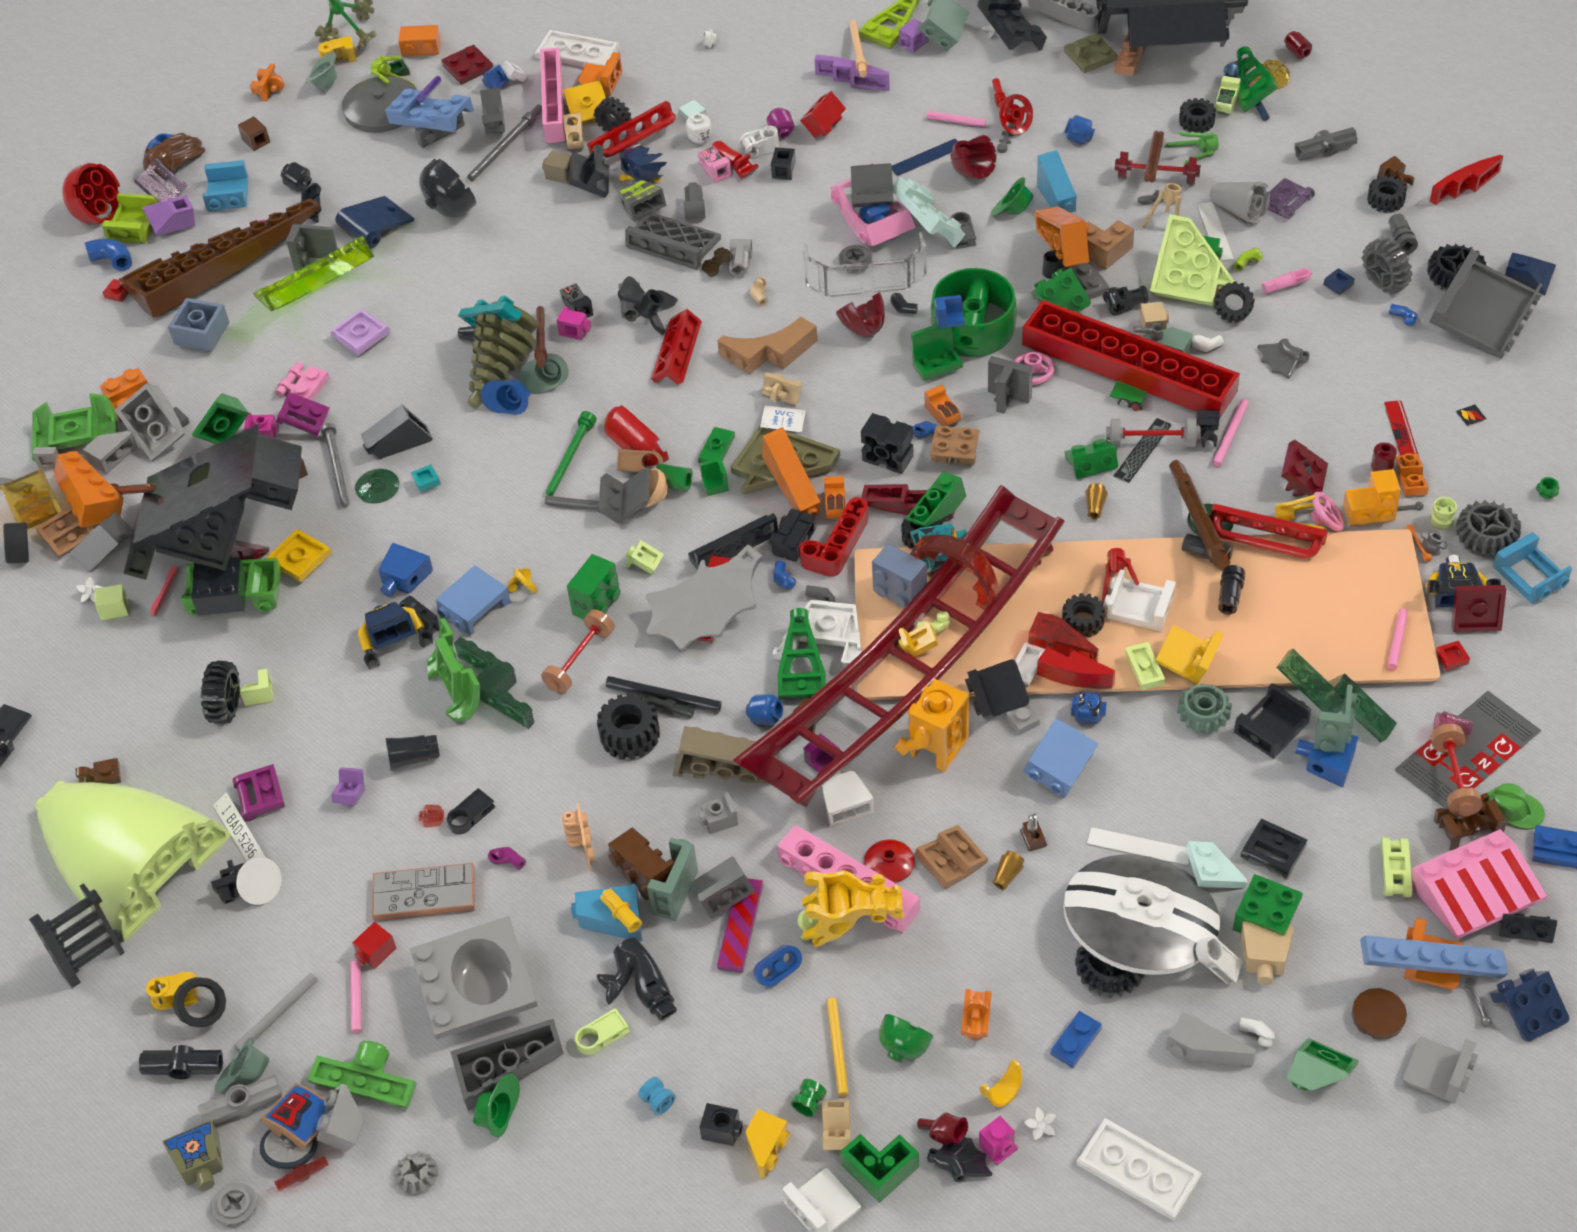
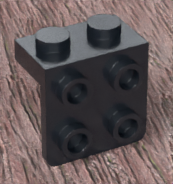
M1013 659L979 671L974 669L967 672L969 678L965 679L968 691L969 693L974 692L977 700L973 702L975 711L978 716L982 715L985 720L1026 706L1030 702L1019 668Z

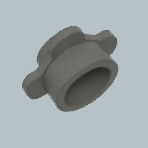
M1437 531L1431 533L1422 532L1421 537L1424 539L1422 546L1431 553H1437L1440 548L1446 549L1448 546L1443 541V536Z

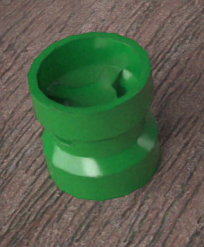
M804 1079L799 1086V1094H796L791 1101V1106L800 1114L813 1117L818 1110L817 1104L824 1099L827 1091L817 1081Z

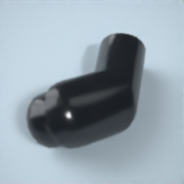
M900 293L892 294L890 301L897 312L917 314L918 304L907 303Z

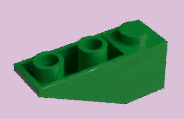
M943 471L906 517V521L927 527L955 512L967 496L962 478Z

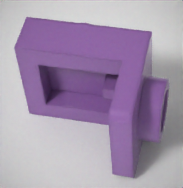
M341 767L338 771L339 783L331 794L332 803H340L345 806L356 805L365 791L363 770Z

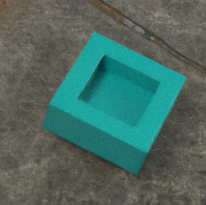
M432 464L411 472L412 478L420 492L441 485Z

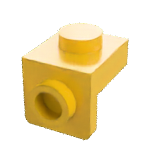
M929 622L909 633L904 628L898 630L901 636L899 639L900 646L905 652L909 651L914 657L939 645L934 628Z

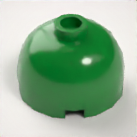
M885 1014L879 1029V1041L882 1047L889 1051L887 1057L902 1063L903 1058L914 1060L921 1057L928 1049L934 1036L920 1027L917 1028L911 1025L910 1022L891 1014Z

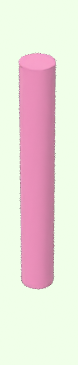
M928 111L927 119L984 128L986 126L985 119Z
M1406 609L1398 611L1387 665L1390 670H1396L1398 666L1408 616Z
M359 961L350 962L351 1032L358 1034L362 1032L361 963Z

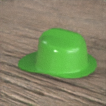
M1506 783L1488 792L1490 796L1489 801L1496 800L1495 802L1505 819L1507 818L1506 823L1522 829H1534L1536 825H1541L1543 822L1545 811L1542 804L1534 797L1525 794L1520 786Z

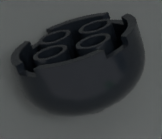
M434 158L424 167L420 174L419 186L426 199L425 203L430 209H435L446 217L455 218L463 216L476 205V199L469 187L465 189L464 183L459 179V174L441 159L436 161Z

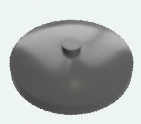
M384 76L390 81L389 84L382 81L379 77L366 79L353 86L344 96L342 101L344 117L352 127L365 132L376 133L397 129L403 125L390 124L385 109L403 90H417L411 82L395 76Z

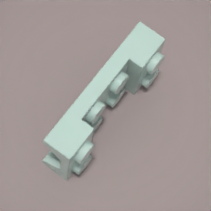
M899 176L893 184V193L930 234L939 232L952 246L956 247L966 235L960 229L962 225L953 218L949 220L941 211L935 212L936 209L932 206L935 200L930 196L932 192L923 185L919 187L911 178L906 180Z

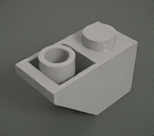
M341 1084L336 1089L330 1090L326 1096L324 1105L327 1108L325 1114L318 1121L316 1129L319 1130L316 1140L346 1152L356 1145L363 1118L347 1085Z

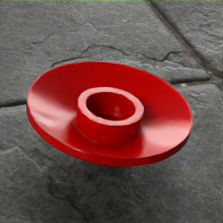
M887 839L873 844L867 850L864 865L890 881L898 883L912 873L915 858L912 850L905 843Z

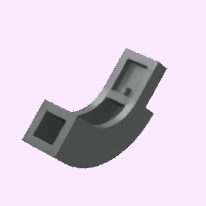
M500 89L480 90L485 134L506 132Z

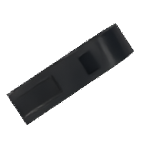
M409 595L399 603L401 607L415 610V613L425 625L424 629L430 630L432 634V627L437 631L440 630L437 616L414 597Z
M477 788L448 813L447 823L451 832L455 834L467 833L496 807L493 804L494 800ZM465 816L468 818L463 825L451 824L456 817Z

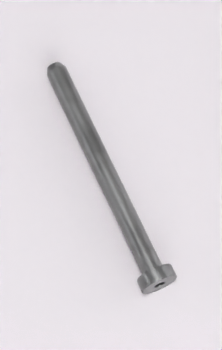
M326 423L321 427V434L326 437L340 504L343 507H348L349 499L334 436L337 433L336 426L332 423Z

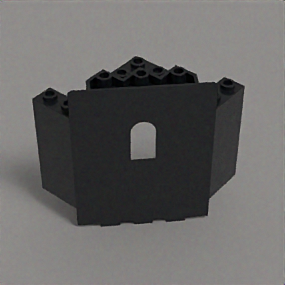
M1096 0L1098 34L1106 33L1111 15L1127 14L1129 52H1137L1138 47L1214 42H1220V47H1224L1230 36L1229 28H1226V26L1230 25L1231 20L1234 19V14L1243 13L1245 6H1248V0Z
M259 424L149 476L146 484L153 483L156 489L154 492L143 494L123 574L146 580L155 549L157 553L226 570L244 512L246 498L292 511L298 492L302 446L258 434Z

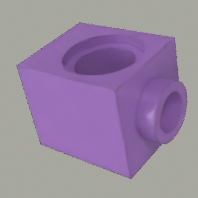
M913 19L899 29V45L912 53L929 42V38L918 30L922 22L917 19Z

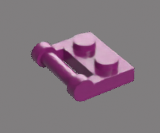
M289 392L277 416L276 423L281 425L285 423L310 433L312 437L318 438L330 407Z
M274 764L239 774L232 779L234 788L238 791L242 807L240 814L244 821H252L258 815L285 807ZM253 783L258 802L254 805H251L247 785Z

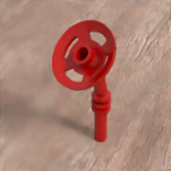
M994 78L992 80L995 91L994 99L996 106L1000 107L999 118L1002 127L1010 134L1018 135L1024 133L1029 129L1033 120V108L1030 101L1021 94H1012L1006 98L1005 93L1002 91L1000 80ZM1014 99L1021 101L1024 106L1020 108V106L1014 104ZM1025 113H1026V120H1025L1024 124L1021 125V123H1022L1023 120H1024ZM1006 122H1008L1009 124L1014 125V126H1015V130L1009 128V127L1006 125Z

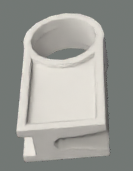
M1216 937L1200 939L1195 949L1198 960L1226 984H1229L1230 980L1237 982L1243 961ZM1208 944L1211 946V952H1212V956H1211V957L1209 956L1208 950H1207V945H1208Z

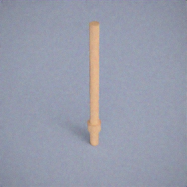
M852 20L849 26L856 56L855 66L857 71H859V75L865 77L867 75V61L863 56L857 22Z

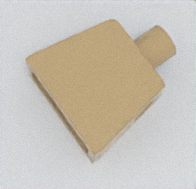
M1243 921L1241 944L1245 970L1257 973V982L1259 984H1272L1273 975H1283L1291 945L1293 926H1289L1286 934L1282 936Z

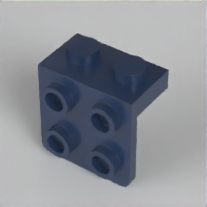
M1534 968L1525 970L1519 974V979L1515 981L1509 979L1496 985L1498 989L1489 993L1493 1003L1507 1004L1524 1041H1531L1569 1022V1015L1549 971H1535Z

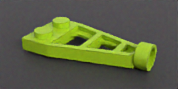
M921 0L897 1L869 19L858 31L860 38L891 49L899 41V29L909 23L917 8V4ZM898 10L906 12L903 17L894 13ZM890 20L897 23L895 29H891L881 25V23Z

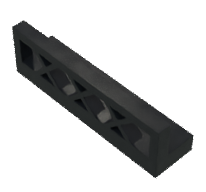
M772 513L758 518L689 552V560L698 570L701 560H705L706 566H708L711 555L733 558L745 546L750 545L753 548L769 540L771 534L774 531H778L777 517Z

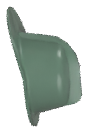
M331 52L320 58L315 63L306 81H311L317 88L328 91L337 78V72L333 65L337 56L336 53Z
M549 353L543 367H538L535 359L523 365L520 370L519 380L531 393L540 394L564 383L568 377L569 370L567 363L562 357Z
M252 1037L245 1041L238 1054L220 1075L215 1085L216 1093H221L231 1083L249 1085L262 1076L269 1063V1057L253 1046L254 1039Z

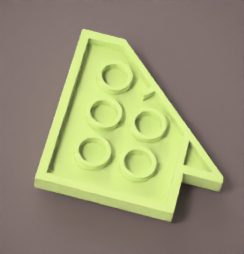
M1169 214L1150 288V295L1213 306L1217 287L1225 286L1229 282L1231 284L1234 280L1193 221L1187 217Z

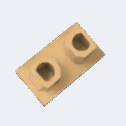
M766 372L763 375L764 384L761 394L770 396L773 402L781 400L793 405L799 403V396L802 391L801 381L785 379L783 375L778 373L773 375Z

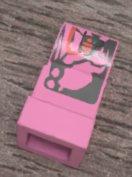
M714 146L698 152L701 166L715 183L731 176L730 160L727 157H722ZM717 170H722L724 173L717 175Z

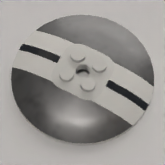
M1125 854L1095 860L1081 868L1073 876L1067 886L1064 897V916L1070 931L1077 941L1100 960L1114 967L1134 973L1161 975L1186 970L1200 962L1195 950L1197 942L1207 937L1217 938L1219 934V912L1208 890L1205 887H1198L1196 878L1185 870L1169 862L1149 856ZM1138 903H1146L1149 907H1143ZM1209 944L1207 945L1208 954L1211 952Z

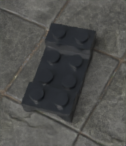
M1019 0L978 1L977 7L1009 50H1013L1022 41H1032L1038 50L1043 49L1047 36L1039 26L1030 25L1020 12L1022 3Z

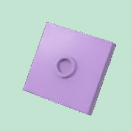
M360 309L332 329L330 333L334 339L359 356L387 336L390 330L389 327L365 310Z

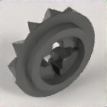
M848 246L839 253L840 265H843L844 269L850 268L852 272L854 269L861 271L862 267L868 268L869 263L872 262V254L864 246Z

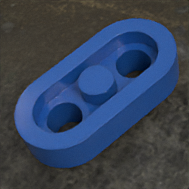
M782 945L756 964L753 972L755 980L767 987L776 985L800 967L802 962L800 950L791 945ZM788 953L789 959L784 962L783 957ZM768 968V974L764 977L763 970Z

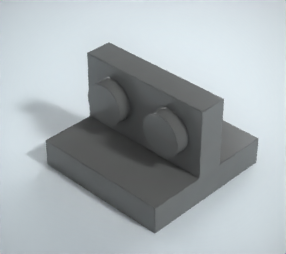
M994 356L990 357L988 361V392L995 394L994 402H997L996 412L1005 414L1012 399L1026 403L1030 402L1032 398L1033 367Z

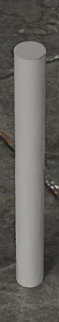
M312 973L307 975L247 1032L234 1047L239 1051L248 1038L252 1037L255 1040L318 980L316 976Z

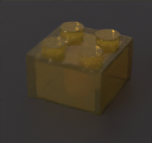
M42 469L0 486L16 522H25L27 529L37 526L62 512Z

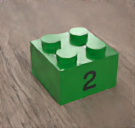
M594 554L589 556L567 584L572 615L584 620L589 611L593 609L606 614L610 605L618 600L621 590L615 563Z

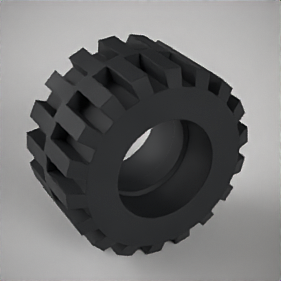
M627 694L624 697L618 695L615 700L613 698L609 699L608 705L603 704L601 711L598 712L597 727L601 745H603L606 752L610 751L611 756L616 757L618 755L619 759L623 760L626 757H629L630 760L635 759V756L641 758L645 756L644 753L646 751L650 753L653 750L652 746L657 745L658 738H660L657 712L654 705H651L647 698L643 700L642 696L637 695L633 697V694ZM626 724H637V726L632 729H619L620 727Z

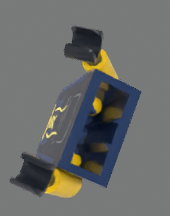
M1450 555L1445 559L1446 563H1441L1438 571L1432 573L1425 584L1426 594L1436 593V608L1454 607L1456 586L1501 585V580L1496 578L1487 579L1481 572L1476 570L1473 563H1461L1459 556Z
M391 602L384 606L378 605L372 611L365 614V622L362 623L358 631V637L362 651L366 652L364 662L368 669H370L369 662L371 660H376L378 667L380 666L379 658L372 651L373 649L378 650L417 634L416 632L419 633V644L421 647L425 648L423 640L425 638L430 639L433 644L432 632L424 629L425 625L414 609L401 607L396 602Z

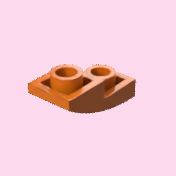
M1405 454L1396 456L1395 463L1404 496L1427 495L1428 485L1423 476V464L1419 455Z

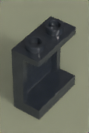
M1271 683L1268 686L1266 696L1247 715L1241 713L1236 718L1234 733L1274 759L1309 723L1311 708L1304 701L1290 695L1285 689Z

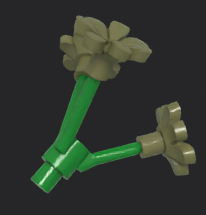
M328 0L330 6L328 22L325 24V27L319 25L314 33L315 36H320L319 42L321 43L326 40L338 39V29L333 28L332 20L334 14H341L355 29L356 34L360 38L357 46L358 50L364 48L377 34L373 30L370 33H365L361 28L359 29L345 13L344 7L351 8L352 12L356 13L357 19L362 20L363 18L368 20L370 17L368 13L373 14L375 11L373 7H370L373 4V0H354V4L340 0Z

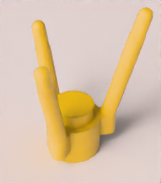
M1311 495L1275 505L1276 518L1287 521L1295 519L1294 511L1314 508L1313 503L1298 504L1311 501L1316 496ZM1304 524V525H1308V526H1312V527H1316V528H1320V529H1325L1323 526H1316V525H1311V524Z

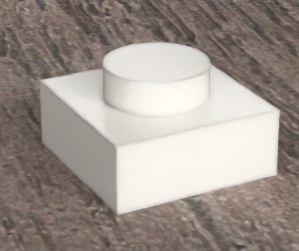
M506 60L501 66L507 72L506 76L513 81L517 79L524 82L528 77L519 66Z

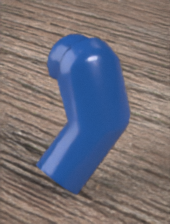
M776 561L773 573L774 583L782 588L793 589L796 579L785 572V562Z

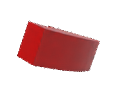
M1047 647L1037 660V675L1054 682L1094 689L1113 688L1115 685L1116 670L1075 651H1072L1069 657Z

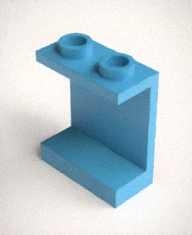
M245 161L205 164L204 170L208 180V191L203 193L202 197L207 211L247 207L249 175Z

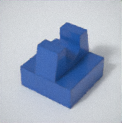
M500 64L495 65L483 74L482 82L485 87L490 89H500L509 82Z

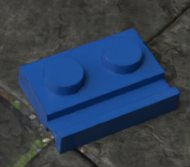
M1536 825L1534 829L1532 861L1577 869V832Z

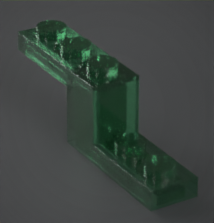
M459 637L454 642L457 656L482 671L476 677L480 684V700L529 729L535 723L532 708L527 703H521L514 699L508 692L517 683L514 667L506 661L503 662L497 659L490 651L480 649L473 641H467Z
M1293 648L1287 651L1276 667L1323 712H1341L1347 685H1353L1352 693L1357 694L1356 706L1353 712L1355 719L1380 743L1387 740L1397 725V722L1345 673L1327 681Z

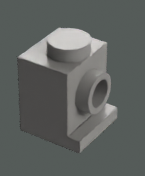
M728 792L724 793L723 797L701 804V812H698L701 825L707 826L710 834L738 825L737 812Z

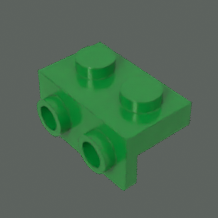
M1105 439L1094 440L1092 444L1085 446L1075 445L1070 450L1064 451L1066 460L1073 465L1074 474L1077 479L1118 468L1116 447Z

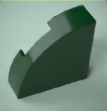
M403 59L389 63L391 73L398 76L410 75L409 68Z

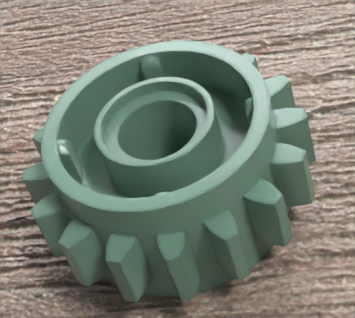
M1202 683L1196 686L1192 685L1188 691H1183V697H1179L1177 714H1181L1180 721L1185 722L1186 727L1195 730V732H1217L1220 726L1225 727L1226 721L1230 720L1232 703L1228 702L1229 696L1224 695L1221 688L1219 689L1212 684Z

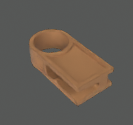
M618 449L617 470L642 471L646 468L644 458L650 453L658 458L659 464H663V459L656 451Z

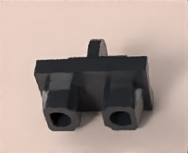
M232 859L228 860V868L220 870L222 878L211 881L213 890L219 895L223 904L236 900L233 889L237 888V875L244 863L234 865Z

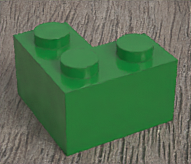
M861 1134L840 1151L841 1166L879 1203L919 1168V1152L900 1134L880 1152Z

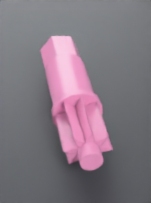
M1306 267L1291 271L1288 274L1263 282L1262 289L1265 294L1290 286H1296L1301 282L1309 280L1312 271L1310 269L1306 270Z

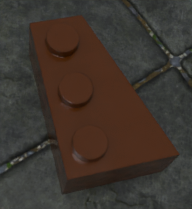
M632 827L608 843L610 851L608 857L616 868L619 866L623 870V875L630 884H636L642 898L648 900L647 887L650 880L653 879L666 883L675 862L671 859L668 861L660 857L663 855L662 851L658 848L653 851L649 847L650 842Z

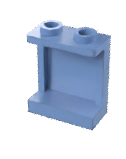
M476 565L436 598L438 614L445 618V620L448 619L454 623L458 630L465 631L469 635L474 633L473 624L493 606L499 603L505 607L511 602L508 588Z
M1056 718L1028 760L1023 772L1033 781L1047 786L1053 793L1066 797L1099 743Z

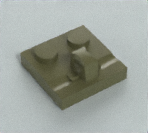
M1098 33L1064 45V53L1083 73L1117 60V53Z

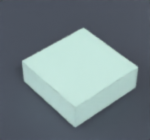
M695 100L678 108L679 114L686 120L696 113L706 115V109Z

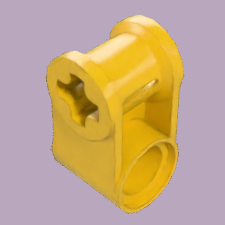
M181 972L175 975L151 979L146 985V992L151 998L152 1007L156 1010L173 1008V998L178 987L186 980L197 977V975L193 972ZM198 987L191 989L187 993L184 1001L185 1006H191L198 1002Z

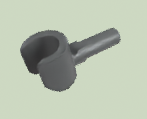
M1159 323L1153 324L1151 328L1134 327L1133 329L1134 333L1151 334V338L1155 341L1163 339L1162 326Z

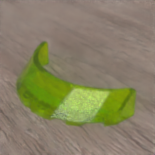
M361 235L327 256L272 285L258 289L253 295L273 312L374 258V255Z

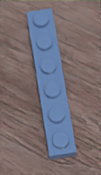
M1368 935L1360 939L1364 965L1503 978L1508 975L1503 949Z

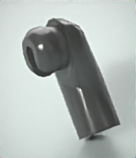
M806 586L805 596L817 598L819 601L835 602V597L828 588Z

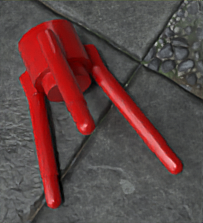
M1111 548L1107 552V564L1105 565L1106 574L1102 593L1103 603L1108 594L1111 571L1120 572V569L1123 570L1124 567H1127L1135 585H1139L1131 565V559L1126 558L1125 551L1121 548Z

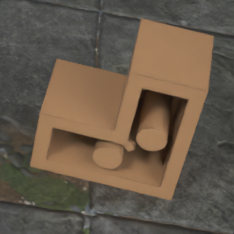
M1118 220L1105 231L1091 222H1087L1089 227V234L1087 235L1089 260L1107 270L1133 248L1134 229Z

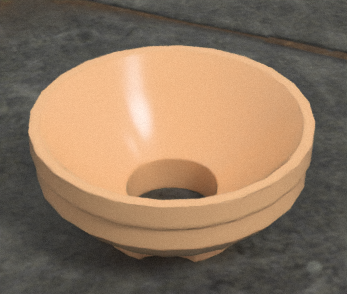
M657 468L650 469L649 502L645 507L659 504L667 495L668 485L666 477Z

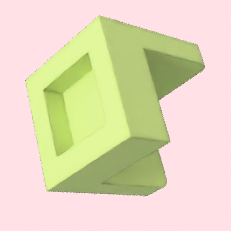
M122 584L95 589V608L101 620L129 616L128 596Z
M268 669L258 670V682L245 684L240 689L245 706L273 701V683Z

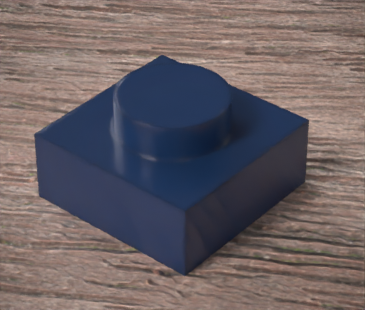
M1338 268L1324 278L1323 285L1341 295L1354 285L1355 278Z

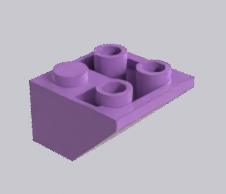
M187 195L143 207V211L156 236L195 226L194 209Z

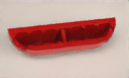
M620 405L619 407H613L607 413L604 420V431L619 447L628 450L656 451L661 455L663 463L669 460L667 451L663 452L657 443L660 440L657 435L627 408ZM650 453L644 458V465L655 466L659 463L658 458L654 454Z

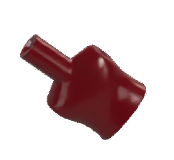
M948 1112L941 1114L935 1120L919 1118L917 1121L918 1129L930 1130V1138L944 1145L960 1143L966 1136L969 1128L967 1118L957 1117Z

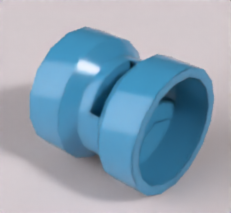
M652 1077L647 1080L638 1092L641 1100L645 1103L649 1102L650 1109L656 1115L665 1113L676 1099L675 1094L671 1090L665 1089L663 1082L658 1077Z

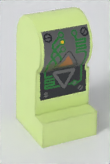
M1222 77L1215 106L1216 112L1232 114L1238 98L1240 78Z

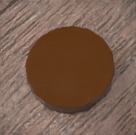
M1372 988L1365 990L1354 1000L1351 1015L1353 1023L1360 1032L1365 1035L1367 1033L1373 1036L1372 1038L1382 1040L1390 1039L1401 1032L1406 1022L1407 1011L1400 997L1390 990Z

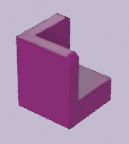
M821 733L818 735L822 739L826 740L830 744L840 749L838 746H836L833 742H831ZM810 742L803 747L804 762L817 772L821 771L835 759Z

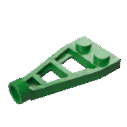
M1243 46L1236 53L1239 62L1238 75L1241 79L1238 100L1241 108L1247 112L1277 90L1278 86L1274 76L1253 56L1251 48ZM1244 54L1248 55V57L1242 58ZM1254 66L1256 67L1255 69H1253L1250 73H1248V74L1246 75V72H1247V71H1249V70H1250L1251 68H1253ZM1261 76V78L1254 85L1248 88L1249 83H1251L1257 77Z
M795 608L790 611V624L777 674L779 700L811 698L826 685L825 669L809 623V611L805 608ZM806 636L808 649L793 650L794 637ZM807 657L810 660L812 666L810 673H791L790 669L794 658Z

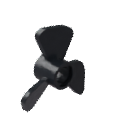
M632 276L626 277L618 290L620 300L635 303L637 312L642 317L650 319L652 327L662 336L666 333L657 312L663 305L676 304L678 301L676 297L662 290L649 289L645 293Z

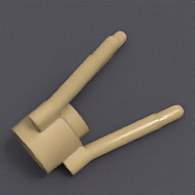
M1167 183L1164 190H1160L1159 196L1145 218L1142 227H1146L1162 199L1166 203V212H1169L1171 205L1176 203L1175 215L1180 216V203L1182 200L1180 193L1182 189L1179 185Z

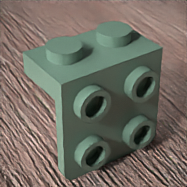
M1347 685L1342 714L1319 712L1313 749L1344 753L1345 744L1351 743L1352 729L1355 723V714L1353 712L1357 694L1352 693L1353 685Z

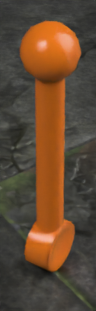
M1407 525L1406 529L1411 531L1412 538L1424 555V561L1430 562L1433 557L1422 546V543L1415 534V527Z

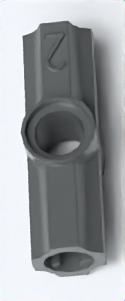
M1351 127L1329 133L1327 130L1319 131L1314 138L1295 143L1296 157L1298 160L1322 154L1324 157H1330L1340 148L1357 144L1356 130Z

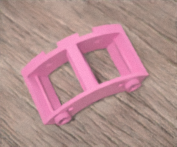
M851 178L830 186L832 201L835 204L837 203L846 222L863 244L874 246L915 228L910 211L898 201L894 202V205H887L890 209L888 217L871 224H866L860 213H855L843 190L851 186Z

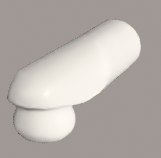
M1194 335L1192 339V346L1203 352H1209L1224 344V340L1220 335L1211 339L1202 335Z
M1241 1017L1239 1031L1257 1034L1260 1046L1271 1047L1273 1045L1275 1034L1266 1024L1261 1021Z

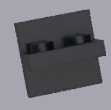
M596 144L588 157L575 152L572 153L569 165V185L606 198L609 193V165L604 164L603 146Z

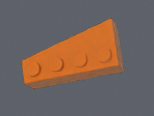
M1058 206L1034 211L1036 231L1045 242H1048L1051 250H1057L1056 256L1058 259H1063L1065 267L1089 262L1087 244L1089 227L1085 220Z

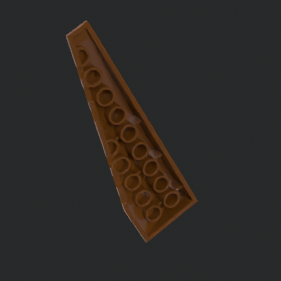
M312 199L305 200L287 207L285 213L275 212L268 215L269 219L265 221H252L249 223L250 227L241 230L240 227L209 238L207 244L196 243L190 246L189 251L171 253V258L164 261L158 258L119 278V282L147 314L153 318L162 316L167 310L182 305L186 298H191L260 257L287 237L293 224H303L321 208V205Z

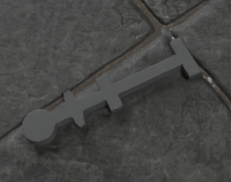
M1009 124L1008 127L1012 129L1013 125ZM1002 131V135L1005 136L999 140L1001 143L997 145L999 153L1007 152V144H1011V141L1008 140L1009 136H1014V134Z

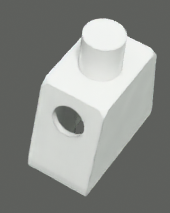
M840 770L822 785V796L830 827L874 813V798L854 771L842 774Z

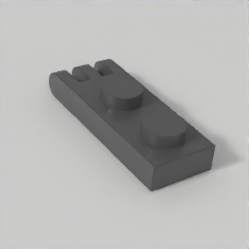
M462 112L457 116L456 130L465 125ZM420 127L415 129L418 145L422 148L452 133L451 131Z

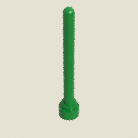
M589 411L581 412L577 420L579 427L546 489L547 496L554 495L586 431L594 427L597 418L593 413Z

